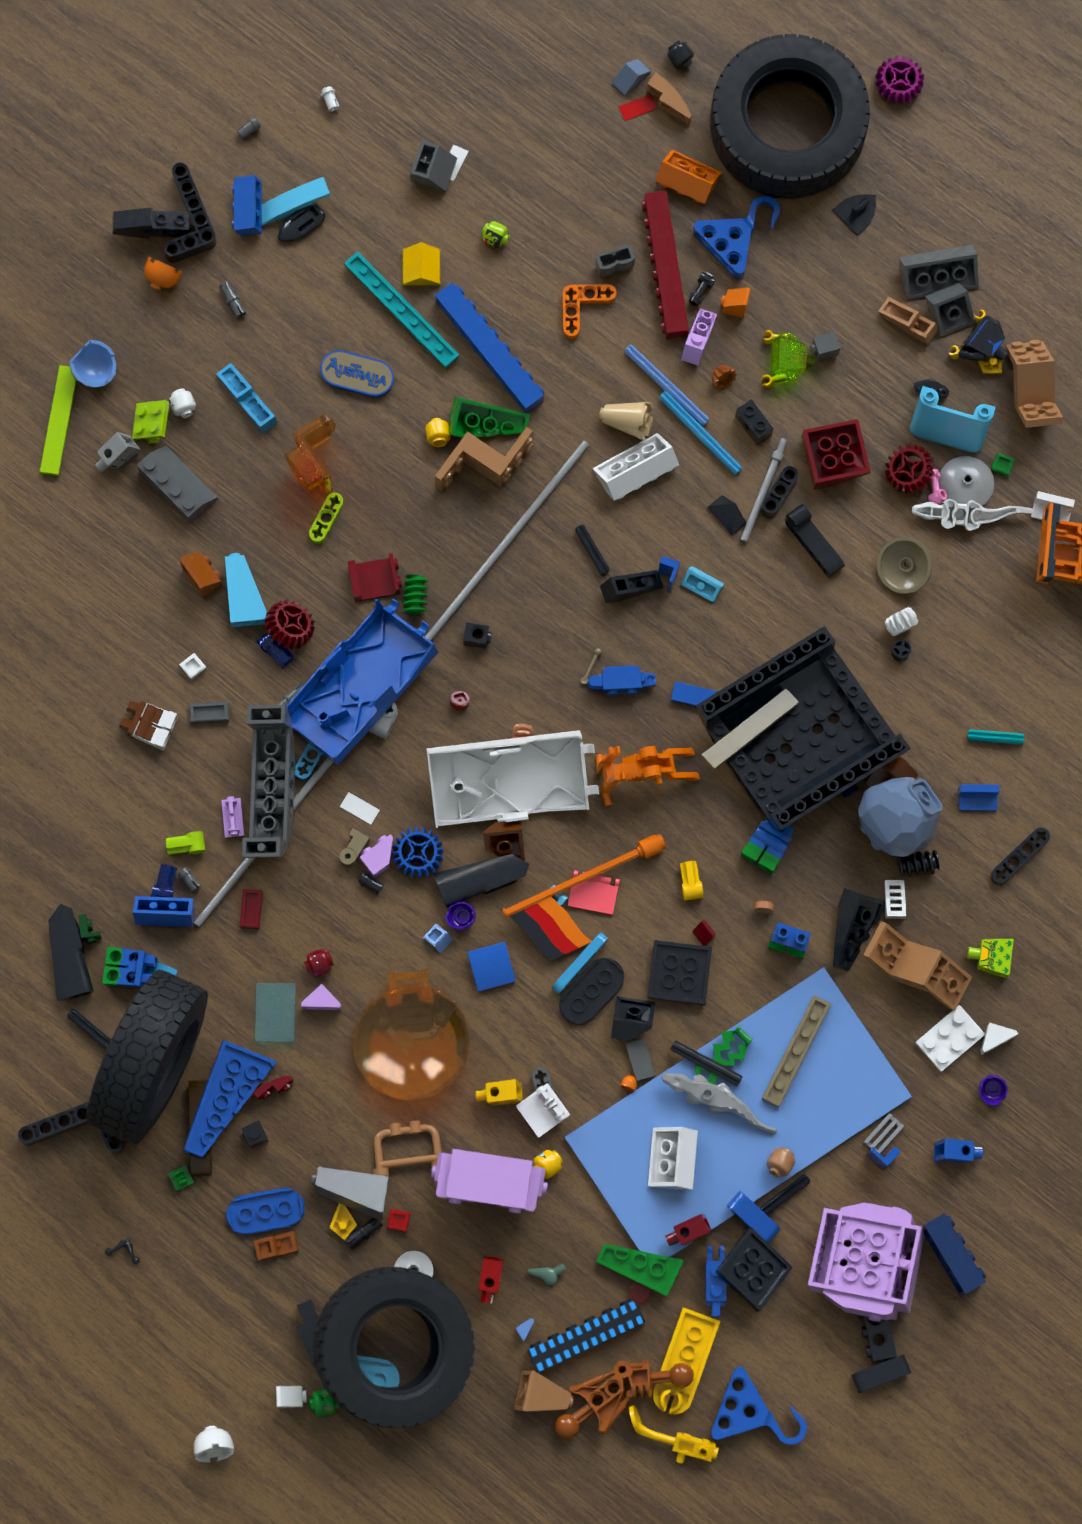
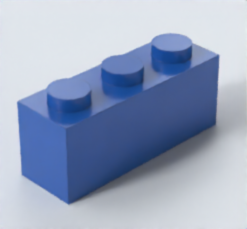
M255 175L236 177L232 186L234 202L232 203L234 220L232 221V227L241 237L262 234V181Z
M135 896L133 908L135 925L193 927L195 917L193 898Z

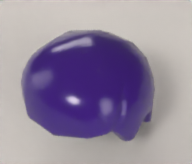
M457 902L450 906L447 915H445L447 924L456 931L468 930L472 927L476 918L474 908L466 902Z
M988 1075L979 1083V1096L987 1105L998 1106L1007 1097L1008 1086L1000 1076Z

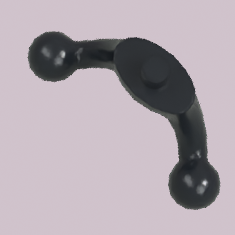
M126 1238V1241L121 1240L112 1249H105V1254L111 1255L113 1252L125 1247L133 1264L140 1262L139 1257L134 1256L133 1244L129 1242V1238Z

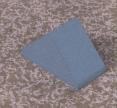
M636 59L623 66L612 82V85L626 96L651 71L639 59Z

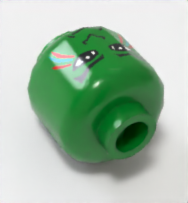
M326 1389L314 1391L312 1399H308L309 1410L314 1411L317 1417L333 1415L336 1409L339 1408V1405L330 1397Z

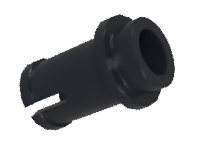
M365 872L358 881L362 887L369 888L377 895L384 886L383 883L371 877L370 873L366 874Z

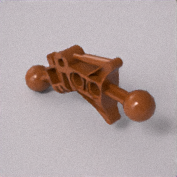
M643 1360L642 1363L619 1361L615 1364L613 1371L604 1375L600 1374L583 1383L569 1387L572 1395L582 1397L587 1404L573 1415L563 1414L559 1416L555 1422V1432L560 1438L571 1439L578 1433L579 1424L596 1413L599 1419V1431L602 1435H606L611 1425L626 1408V1404L630 1399H637L639 1393L642 1398L645 1397V1393H648V1396L651 1397L653 1384L671 1382L678 1388H685L694 1379L693 1369L686 1363H678L669 1371L652 1372L648 1360ZM613 1376L612 1378H610L607 1382H605V1383H604L603 1385H601L600 1387H599V1386H595V1385H598V1384L604 1382L605 1379H607V1378ZM630 1382L632 1390L627 1391L626 1396V1383ZM618 1386L619 1391L617 1393H610L612 1387ZM599 1398H602L603 1403L599 1406H595V1401Z

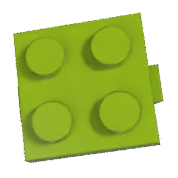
M160 400L136 403L132 433L133 440L145 439L150 444L160 441V438H165L169 401Z

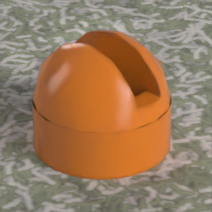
M628 1075L623 1078L620 1087L634 1092L637 1081L633 1076Z

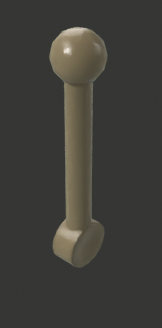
M599 648L595 649V655L585 676L581 678V684L583 685L588 683L589 674L598 656L602 653Z

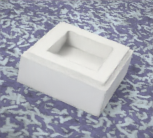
M195 653L179 664L191 680L207 669Z

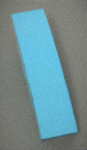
M322 177L303 184L262 204V226L286 218L297 210L313 205L314 201L330 196L324 178Z

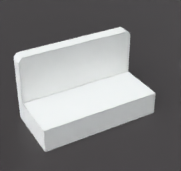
M1038 491L1035 496L1034 513L1031 514V518L1042 520L1043 509L1049 503L1061 504L1060 520L1069 521L1075 500Z

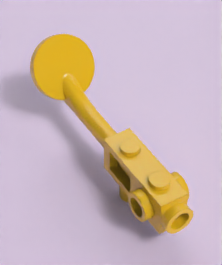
M635 1405L629 1407L635 1431L650 1439L674 1445L672 1451L678 1452L676 1462L684 1463L685 1455L709 1462L712 1459L716 1460L719 1450L718 1447H715L716 1443L710 1442L707 1439L693 1437L687 1433L677 1432L676 1437L655 1432L642 1425Z

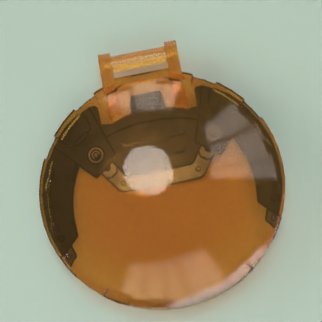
M428 969L405 973L389 972V990H386L367 1005L359 1022L356 1024L353 1038L355 1060L362 1075L379 1092L400 1100L425 1099L440 1093L450 1086L464 1068L470 1049L468 1024L461 1009L449 996L429 987ZM422 979V983L396 985V981Z

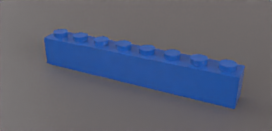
M452 282L435 295V302L524 413L530 412L544 401L543 389L539 385L534 384L533 378L527 370L524 371L521 368V362L516 356L513 357L509 353L510 349L507 344L500 342L497 332L493 328L490 329L488 327L486 318L476 312L474 303L471 300L467 301L460 286L456 287Z

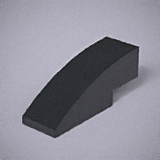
M310 1299L297 1305L304 1322L297 1329L312 1365H315L313 1340H315L314 1333L318 1325V1318L313 1301Z

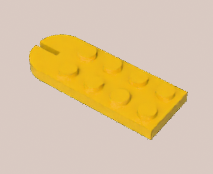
M683 1307L660 1371H669L675 1364L686 1363L693 1369L694 1379L685 1388H678L671 1382L655 1384L653 1400L661 1411H666L671 1395L674 1396L668 1414H681L690 1407L718 1330L719 1320Z

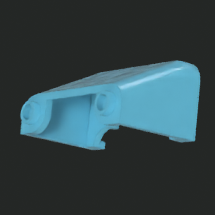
M923 386L911 421V433L918 438L970 453L979 452L984 444L996 407L981 404L976 407L974 415L937 405L938 393L932 388Z

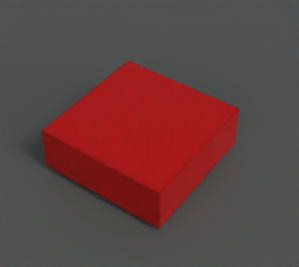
M391 1209L387 1229L407 1233L410 1212Z

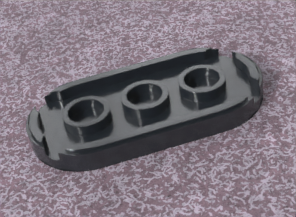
M600 958L593 961L562 994L559 1009L563 1018L574 1025H583L590 1022L622 988L624 983L622 966L611 958Z

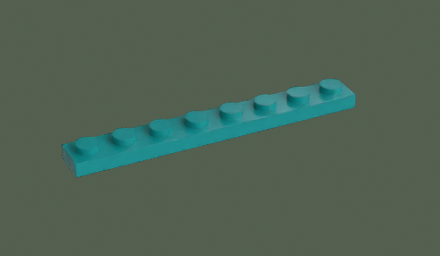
M358 251L344 263V266L445 369L459 358V354Z

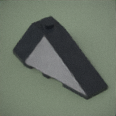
M844 888L838 905L833 967L849 971L860 953L859 947L870 936L868 932L880 920L885 901Z

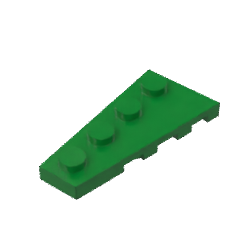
M608 1244L603 1245L596 1262L666 1296L669 1295L685 1261Z

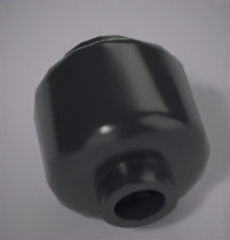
M677 41L668 48L667 57L675 68L682 67L685 69L693 63L691 59L694 57V53L686 42Z

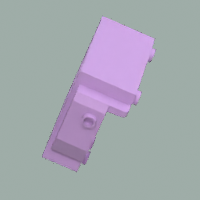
M453 1149L452 1154L438 1153L437 1166L433 1165L431 1177L435 1178L434 1183L437 1186V1197L449 1199V1203L461 1204V1201L494 1204L498 1207L509 1208V1212L521 1213V1210L535 1211L536 1202L541 1201L542 1194L546 1195L548 1184L544 1182L546 1169L533 1167L532 1161Z
M860 1203L843 1207L840 1211L824 1208L808 1282L810 1290L824 1294L826 1299L844 1312L867 1316L869 1320L881 1322V1319L896 1320L898 1311L910 1314L925 1240L922 1227L916 1226L912 1215L898 1207L890 1208L870 1203ZM846 1241L852 1242L850 1247L844 1246ZM911 1242H914L913 1248L910 1247ZM874 1256L879 1258L877 1262H872ZM846 1260L848 1263L846 1266H841V1261ZM903 1270L908 1271L905 1291L902 1290L904 1283L902 1279Z

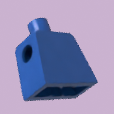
M942 1139L934 1142V1162L966 1164L974 1159H982L983 1149L981 1147H974L973 1141Z

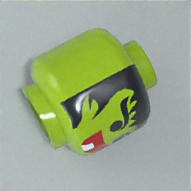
M496 221L486 223L481 233L483 242L497 249L502 244L506 245L510 238L508 228Z

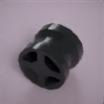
M897 640L891 649L893 659L905 661L911 652V645L906 640Z

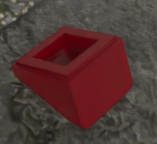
M705 920L701 921L692 931L703 946L712 941L716 935Z

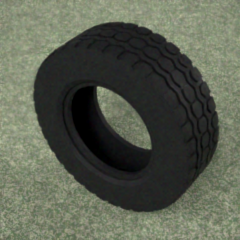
M380 1267L352 1277L348 1282L341 1285L338 1291L333 1293L329 1298V1302H326L323 1307V1312L317 1321L318 1325L314 1333L315 1340H313V1355L322 1385L330 1397L342 1409L372 1425L385 1428H406L427 1422L428 1419H433L440 1412H444L450 1406L449 1404L457 1399L458 1393L462 1392L466 1385L465 1381L469 1379L471 1373L470 1367L473 1366L474 1357L472 1356L475 1354V1343H473L474 1333L471 1329L470 1318L467 1317L468 1313L458 1297L446 1285L434 1277L413 1269ZM393 1306L409 1307L420 1315L428 1328L431 1342L428 1360L422 1371L414 1379L396 1387L374 1385L364 1375L358 1363L357 1341L365 1323L377 1312Z

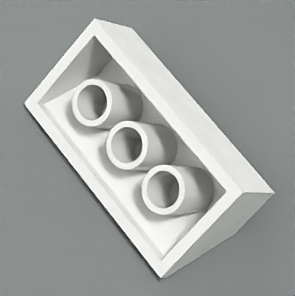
M656 433L594 467L593 470L607 494L615 501L623 498L629 492L641 488L642 485L649 481L656 480L660 475L672 471L675 467L679 466V462L672 446Z

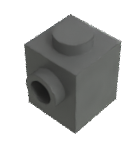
M835 332L813 337L810 349L812 355L816 356L817 361L839 355L840 345Z

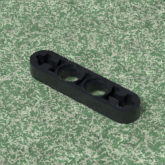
M1042 827L1034 830L998 864L991 873L993 883L1002 885L1007 882L1046 845L1050 839L1048 830ZM1036 833H1043L1045 835V841L1041 839L1036 845L1032 842L1038 837ZM1022 846H1031L1032 853L1029 855L1024 854ZM1016 858L1019 865L1013 868L1008 864V860ZM1004 868H1006V869L1008 870V871L1003 875V878H1004V879H1002V878L996 879V876H997L996 871H997L998 873H1001V872L1004 870Z

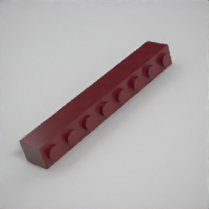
M667 191L645 193L644 200H641L642 212L646 211L644 226L645 229L649 230L647 244L652 248L649 256L650 263H654L655 270H652L653 281H657L658 286L655 287L656 298H660L658 313L659 316L663 317L661 332L665 333L666 339L687 337L689 326Z

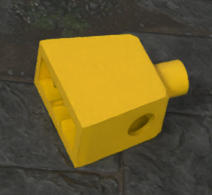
M516 1079L486 1083V1089L476 1090L477 1101H487L488 1104L493 1106L517 1104L523 1101L522 1084Z

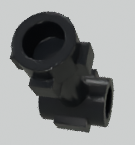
M708 272L701 273L697 281L701 284L695 294L691 292L689 296L690 304L697 307L699 304H702L704 300L702 295L706 288L711 289L716 279L713 278L712 274Z

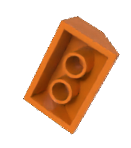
M671 150L662 161L655 181L663 187L676 190L680 195H687L694 201L705 204L710 198L722 172Z

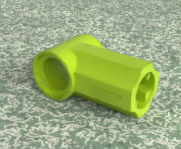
M201 831L190 832L185 836L166 838L168 855L182 853L200 854L206 851L204 834Z

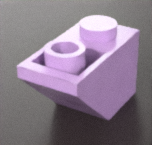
M391 834L389 836H382L376 841L377 844L371 848L369 846L361 852L360 861L373 878H376L390 867L393 848V836Z

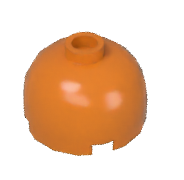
M148 257L144 267V275L151 282L150 286L161 290L162 287L171 288L175 286L183 272L179 270L176 273V268L159 260L152 262L153 258Z

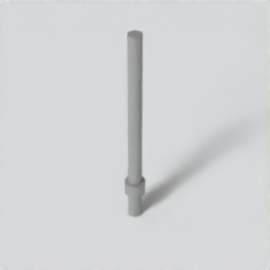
M784 438L780 439L776 451H773L771 464L740 540L747 543L777 466L783 459V451L787 444V440Z

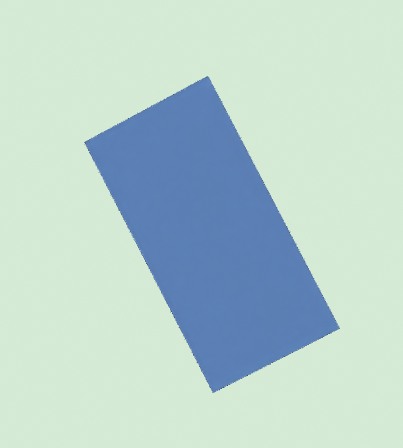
M824 967L727 1030H735L740 1025L741 1029L753 1040L748 1044L744 1061L735 1059V1066H725L742 1075L740 1084L736 1086L725 1079L716 1078V1084L714 1085L725 1083L732 1093L748 1106L760 1122L776 1128V1133H769L756 1128L736 1113L730 1111L711 1113L706 1105L688 1103L686 1100L687 1093L676 1092L662 1081L664 1073H680L689 1077L690 1080H694V1076H696L695 1066L699 1065L685 1058L565 1137L639 1251L672 1257L691 1244L683 1246L679 1242L669 1246L665 1235L674 1232L673 1226L699 1214H704L711 1229H714L735 1215L727 1207V1204L739 1191L744 1193L752 1202L756 1201L912 1097ZM815 995L831 1003V1006L778 1108L762 1100V1097ZM722 1034L698 1049L697 1052L713 1059L715 1057L713 1044H723ZM734 1034L735 1042L729 1040L731 1050H720L722 1060L729 1061L728 1053H739L738 1044H746L736 1034ZM700 1071V1075L704 1076L707 1080L710 1079L708 1073L712 1072ZM684 1127L698 1131L693 1190L648 1186L653 1128ZM785 1147L793 1152L795 1165L788 1176L774 1177L769 1173L766 1162L774 1149ZM689 1229L683 1231L684 1236L689 1235Z

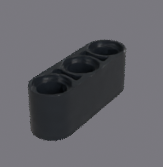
M785 467L762 503L761 513L764 517L773 518L781 509L797 482L798 471L795 467ZM792 474L794 479L788 480L784 475ZM781 489L785 494L777 495L775 490ZM773 505L775 509L773 511H769L766 509L765 506Z
M903 1354L854 1373L851 1376L859 1394L912 1372Z

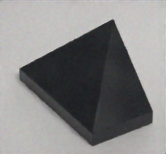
M723 495L708 506V509L731 535L746 524L736 503Z

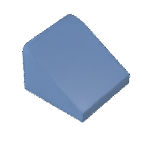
M437 924L423 937L439 953H442L453 940L449 933Z
M530 1318L516 1328L523 1342H525L534 1323L533 1318Z

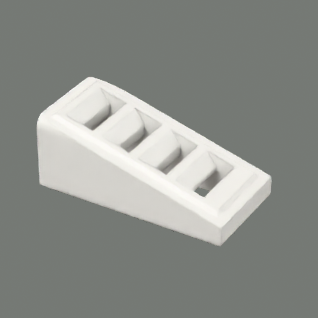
M885 880V919H905L904 880ZM889 886H900V889H889ZM890 893H900V896H890ZM890 900H900V904H890ZM890 908H900V911H891Z

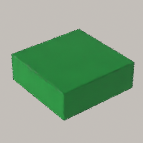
M997 452L991 471L1008 477L1015 458Z

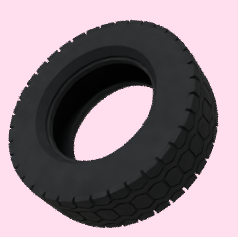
M781 34L774 35L771 38L760 39L758 42L756 41L738 52L726 65L717 81L710 113V131L714 148L732 176L734 175V178L740 183H745L746 187L754 191L756 189L758 193L770 194L771 197L781 198L782 196L783 198L794 199V197L812 196L820 193L821 190L823 192L839 182L851 170L865 143L870 120V102L865 82L848 57L845 58V54L837 48L835 50V47L829 43H822L823 40L814 37L809 39L810 36L800 34L798 37H796V34H785L784 37ZM781 83L799 84L813 90L824 100L831 115L832 126L825 137L811 147L801 150L779 149L767 144L755 133L748 119L747 109L749 104L758 93L769 86Z
M156 970L147 979L124 1013L101 1061L86 1113V1120L89 1124L128 1143L136 1145L143 1140L167 1106L191 1057L207 1007L208 992L205 989L163 970Z

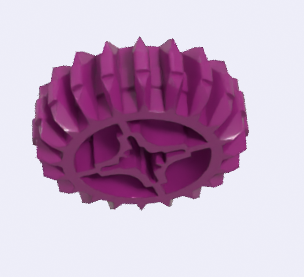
M897 55L894 60L889 57L887 62H882L881 66L877 69L878 73L875 74V79H877L875 80V86H878L877 92H882V98L887 96L888 102L892 99L894 104L900 101L903 105L905 100L910 103L912 98L916 99L918 94L922 92L921 87L924 86V74H921L922 68H917L918 62L912 64V58L908 61L905 60V55L902 56V59H899ZM886 74L890 76V85H888L885 80ZM909 75H911L914 80L913 86L910 85V81L908 80Z

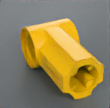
M696 861L680 863L684 901L704 898Z

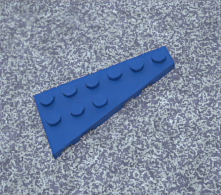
M223 1040L183 1151L200 1158L203 1157L277 1061Z

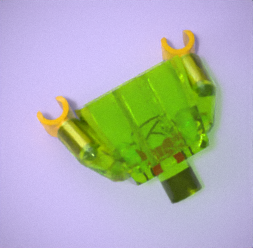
M770 330L764 332V335L770 336V338H763V342L765 344L772 343L771 374L774 376L763 375L762 380H770L769 383L762 384L763 387L768 388L773 382L778 384L790 381L798 377L806 369V366L812 367L814 365L815 357L807 355L806 344L800 342L792 333L776 332L773 334Z

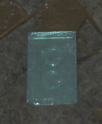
M256 983L255 1042H294L295 983Z

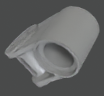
M395 703L391 705L393 713L389 712L386 714L385 712L369 732L383 739L388 737L398 715Z

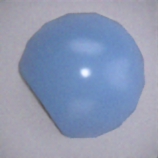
M89 340L69 361L71 374L77 382L86 387H102L112 381L116 374L115 354L103 342Z

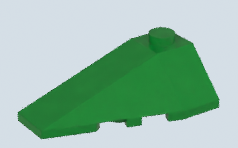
M454 396L450 411V435L464 437L469 432L475 437H489L522 433L528 425L530 414Z

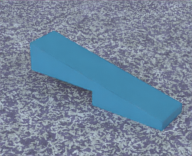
M231 363L216 373L220 381L262 434L278 424L275 415L256 395L250 384Z

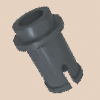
M256 118L249 119L248 123L237 129L242 139H245L254 131H259L261 126Z
M185 867L178 873L179 880L182 879L191 892H194L195 889L201 886V883L193 876L192 870Z

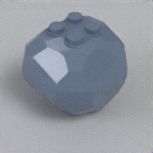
M912 777L890 779L872 786L864 792L858 809L861 822L860 829L869 837L871 845L875 850H882L891 856L904 857L931 844L937 831L940 811L943 809V806L924 779L919 778L916 780Z

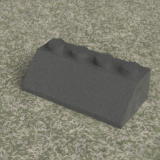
M972 245L899 257L900 274L906 300L925 297L957 283H960L966 290L979 288L977 253Z
M167 446L150 452L137 464L139 473L189 523H192L218 499Z

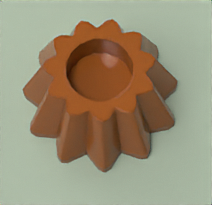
M721 365L714 369L712 373L714 387L721 390L731 386L732 382L736 380V370L727 365Z

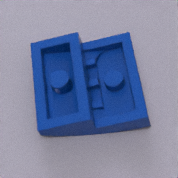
M505 942L467 952L478 991L515 982Z

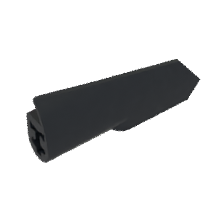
M510 854L437 872L433 876L446 908L457 902H463L480 894H489L514 884L518 879L526 876L529 863Z
M60 904L48 920L57 1001L67 998L74 999L94 992L84 956V946L73 909Z

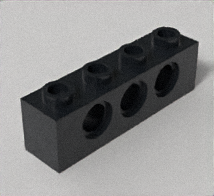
M858 1315L859 1319H863L864 1324L861 1327L862 1336L864 1339L867 1338L868 1346L865 1347L867 1358H871V1362L897 1357L890 1321L881 1319L877 1326H873L869 1322V1317ZM874 1335L882 1336V1345H876L873 1342Z

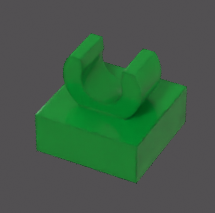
M187 1165L168 1173L177 1192L195 1184Z

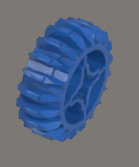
M416 826L415 832L412 833L411 829L408 828V835L401 832L400 834L403 839H395L399 845H393V849L398 850L392 852L393 857H398L393 860L394 864L400 863L397 867L398 870L405 868L403 871L404 875H407L410 871L411 878L414 877L415 873H418V878L421 879V873L423 872L426 877H429L428 870L435 873L436 870L433 866L440 867L441 864L437 860L443 861L444 859L442 855H439L444 853V849L439 848L443 843L442 841L436 842L439 838L438 835L431 837L433 834L432 830L426 834L425 827L419 832ZM420 838L427 842L424 841L421 844H416L412 839ZM407 844L411 852L404 860L402 850ZM432 845L434 848V856L432 860L429 861L425 853L429 850V847ZM414 848L415 850L418 849V851L421 849L422 856H418V854L415 856ZM415 861H420L424 866L415 867L409 865V863L412 864Z

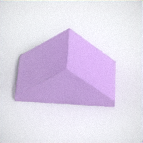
M322 984L301 1002V1007L305 1010H341L340 1002Z

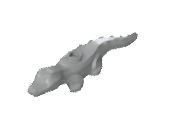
M664 1073L662 1076V1081L674 1091L687 1093L686 1100L690 1104L701 1103L706 1105L711 1113L730 1111L740 1115L756 1128L769 1133L777 1132L776 1128L760 1122L748 1106L737 1098L725 1083H720L719 1085L711 1084L702 1075L694 1076V1080H690L689 1077L680 1073Z

